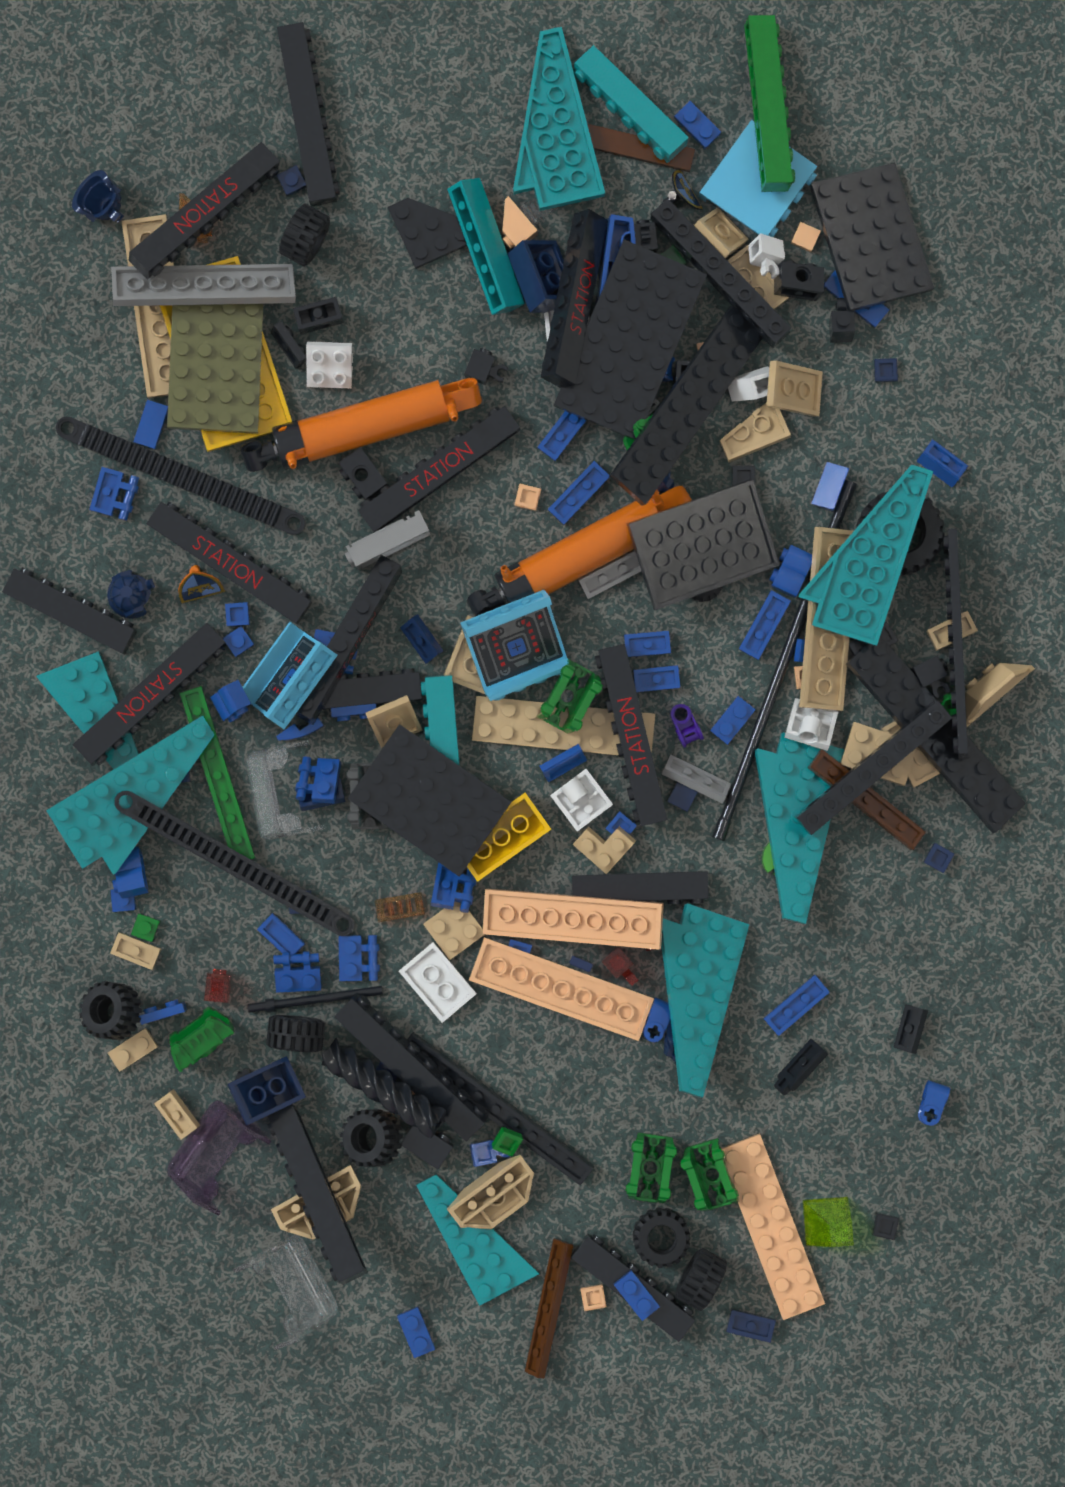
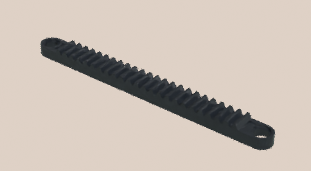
M62 417L56 423L57 434L76 445L290 535H299L305 529V519L301 514L266 500L263 497H259L72 417ZM70 422L73 424L74 430L71 434H64L62 432L64 423ZM291 518H298L301 525L297 530H291L288 527V521Z
M127 790L121 791L115 796L114 805L116 809L333 933L339 936H347L353 931L354 921L348 914ZM124 795H128L132 799V805L126 809L122 808L119 804L120 798ZM341 918H345L349 923L345 931H339L336 927L337 921Z

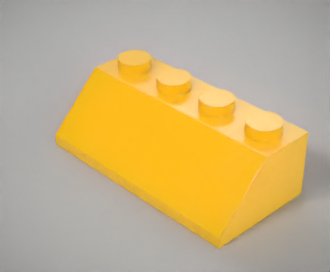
M526 793L511 802L467 865V868L477 882L551 830Z

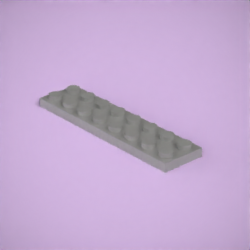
M292 264L164 266L163 271L156 277L152 275L148 280L134 266L111 267L113 306L295 303L296 300Z

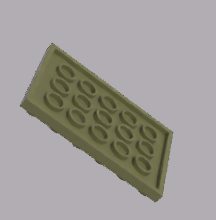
M263 304L172 305L167 429L258 434Z

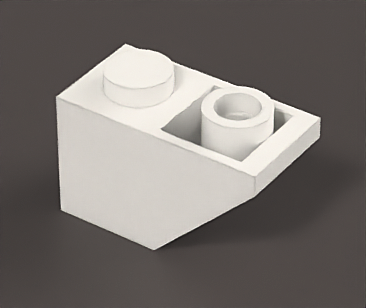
M769 367L736 376L728 387L731 401L755 400L767 396Z

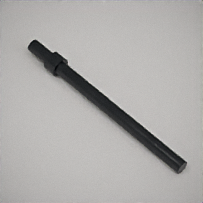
M382 986L280 1000L270 998L265 999V1002L247 1004L248 1013L266 1011L268 1013L275 1012L276 1009L347 1000L351 999L356 993L365 997L383 995Z

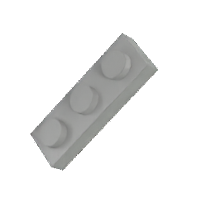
M635 549L578 579L587 599L641 572Z
M670 755L662 775L720 803L724 802L731 783L673 755Z

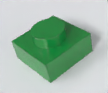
M138 913L131 935L153 942L160 920Z
M502 1127L491 1145L493 1150L513 1157L523 1140V1136L518 1132Z

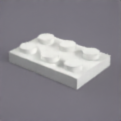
M434 942L399 970L400 974L442 1023L477 994Z

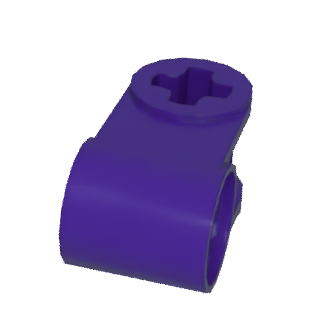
M684 704L673 706L670 710V718L682 747L686 748L687 744L698 739L703 740V734L690 708ZM680 707L686 711V717L681 721L677 720L674 715L676 709Z

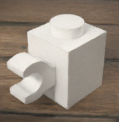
M760 233L748 245L750 264L761 267L760 272L762 276H765L770 271L771 278L775 279L780 272L778 265L785 259L783 240Z

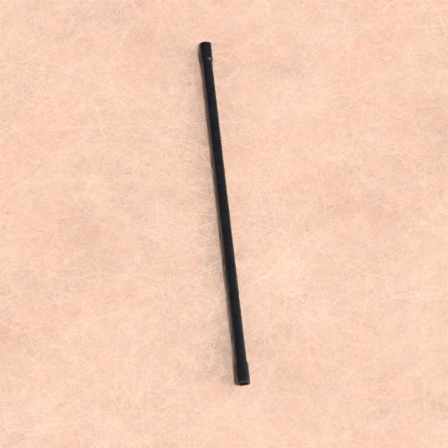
M849 480L844 481L828 528L840 529L847 507L855 492L856 483ZM802 598L723 811L715 826L712 837L725 841L732 816L755 757V750L760 744L795 650L797 639H799L808 611V600Z

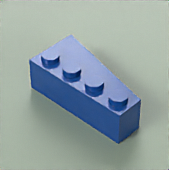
M611 214L607 219L608 224L604 240L596 304L623 240L636 244L634 222L631 217Z

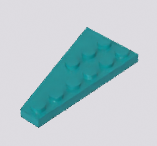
M99 651L36 676L83 734L119 703ZM131 733L124 738L125 743L117 750L112 749L107 753L108 758L106 761L113 769L139 754Z
M437 1174L416 1184L479 1306L539 1274L493 1228H461L447 1210L458 1195Z

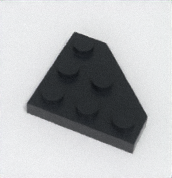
M406 198L388 207L415 269L467 246L456 215L410 198Z

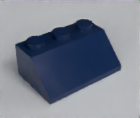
M522 240L507 255L529 312L546 313L553 311L564 261L558 244L554 240Z

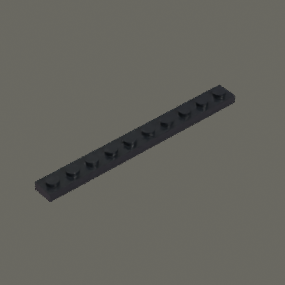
M412 1032L407 1040L415 1043L426 1058H431L442 1073L448 1074L459 1089L461 1088L469 1094V1099L485 1109L489 1119L500 1127H505L522 1134V1143L581 1186L594 1169V1165L415 1032Z

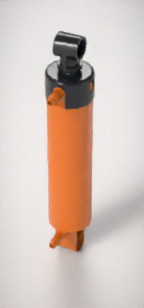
M466 378L442 386L436 380L303 420H295L272 428L275 443L271 439L267 440L265 444L258 440L249 441L240 447V452L246 469L250 472L262 470L267 466L268 461H278L277 456L280 458L283 469H294L311 461L450 421V419L456 422L458 420V412L480 405L482 397L475 378Z
M676 486L662 494H659V491L656 490L646 505L641 506L637 501H634L520 562H516L509 567L506 565L501 566V571L494 575L500 589L494 586L492 591L488 593L485 590L475 591L468 597L467 603L476 617L505 605L504 601L511 603L541 590H545L547 594H550L634 550L626 523L680 505L692 499L684 486Z

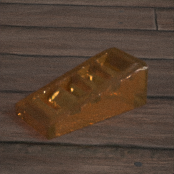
M421 892L375 900L378 923L425 914ZM412 898H414L416 911L412 912L410 901ZM401 900H405L407 913H403ZM396 901L397 905V915H394L392 902ZM383 903H387L389 916H385Z

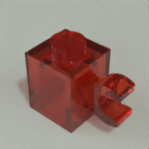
M619 946L601 960L616 979L623 975L631 986L639 981L629 969L633 965L632 961Z
M213 969V973H207L204 1001L229 1002L232 975L226 974L227 970Z

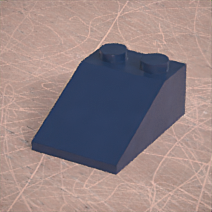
M287 1056L227 1084L246 1126L306 1097Z

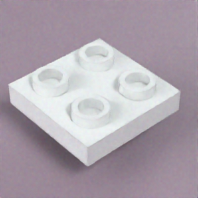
M307 342V387L352 388V343Z
M795 698L784 738L828 751L838 711L799 707L800 699Z
M587 769L550 795L576 831H579L613 805Z

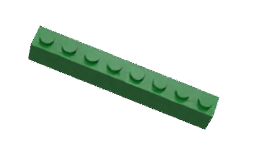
M749 15L744 25L761 191L786 192L790 189L792 183L795 182V170L791 169V162L793 160V150L789 148L791 130L790 127H787L786 123L789 115L788 107L784 104L786 87L782 86V79L784 77V67L780 65L782 47L781 44H778L777 39L780 28L779 24H776L775 15Z

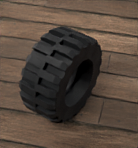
M887 492L879 494L869 502L861 512V516L856 524L857 527ZM929 497L924 499L917 521L921 530L920 540L913 550L907 552L900 576L911 575L926 567L936 558L935 556L942 547L941 542L944 540L945 535L942 528L944 527V521L940 519V511L938 507L935 508L932 505L933 501Z

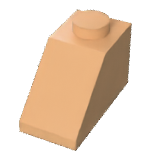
M508 196L505 199L502 229L504 238L502 240L509 249H512L522 240H532L537 236V229Z

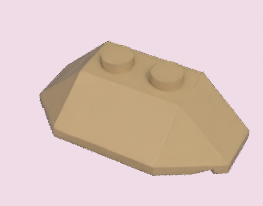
M991 663L982 671L984 675L978 681L974 678L966 684L967 727L1035 668L1032 665L999 663L994 666Z
M521 1155L501 1161L465 1187L447 1210L461 1228L492 1229L528 1202L534 1172Z
M350 1165L328 1177L346 1222L354 1218L361 1190V1184ZM296 1195L271 1209L281 1230L308 1239H316L311 1228L314 1226L311 1218H307L302 1206L305 1203L302 1197L299 1198Z

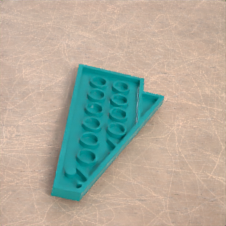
M562 27L540 31L513 187L514 195L534 190L539 211L605 197L602 178Z
M911 465L799 594L800 598L819 603L812 623L813 626L877 646L933 471Z
M203 716L46 810L82 869L102 857L112 874L117 873L148 827L118 811L114 805L115 796L119 792L127 790L162 809L214 737L213 731ZM124 795L120 798L119 804L124 809L129 808L132 805V799L130 796Z
M783 732L780 735L776 753L757 748L755 750V757L782 919L806 924L830 820L814 834L810 835L795 816L831 786L808 769V766L822 749L784 738L785 733ZM829 746L828 751L824 750L839 763L841 762L844 749Z
M688 903L684 905L680 924L663 918L661 946L679 1091L703 1098L749 924Z

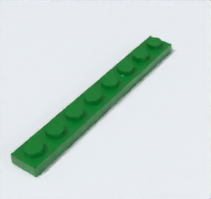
M200 686L181 692L180 696L189 723L203 716L214 733V737L199 757L227 846L249 859L256 858L203 688Z

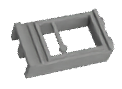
M420 511L414 512L415 516L412 518L407 516L406 521L400 519L352 543V547L347 545L348 552L344 554L352 568L356 566L359 571L377 562L380 555L387 557L430 536L431 534Z

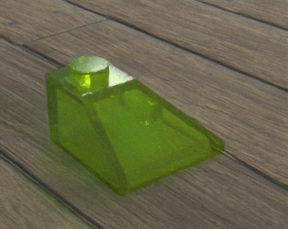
M848 1197L803 1200L806 1246H854Z

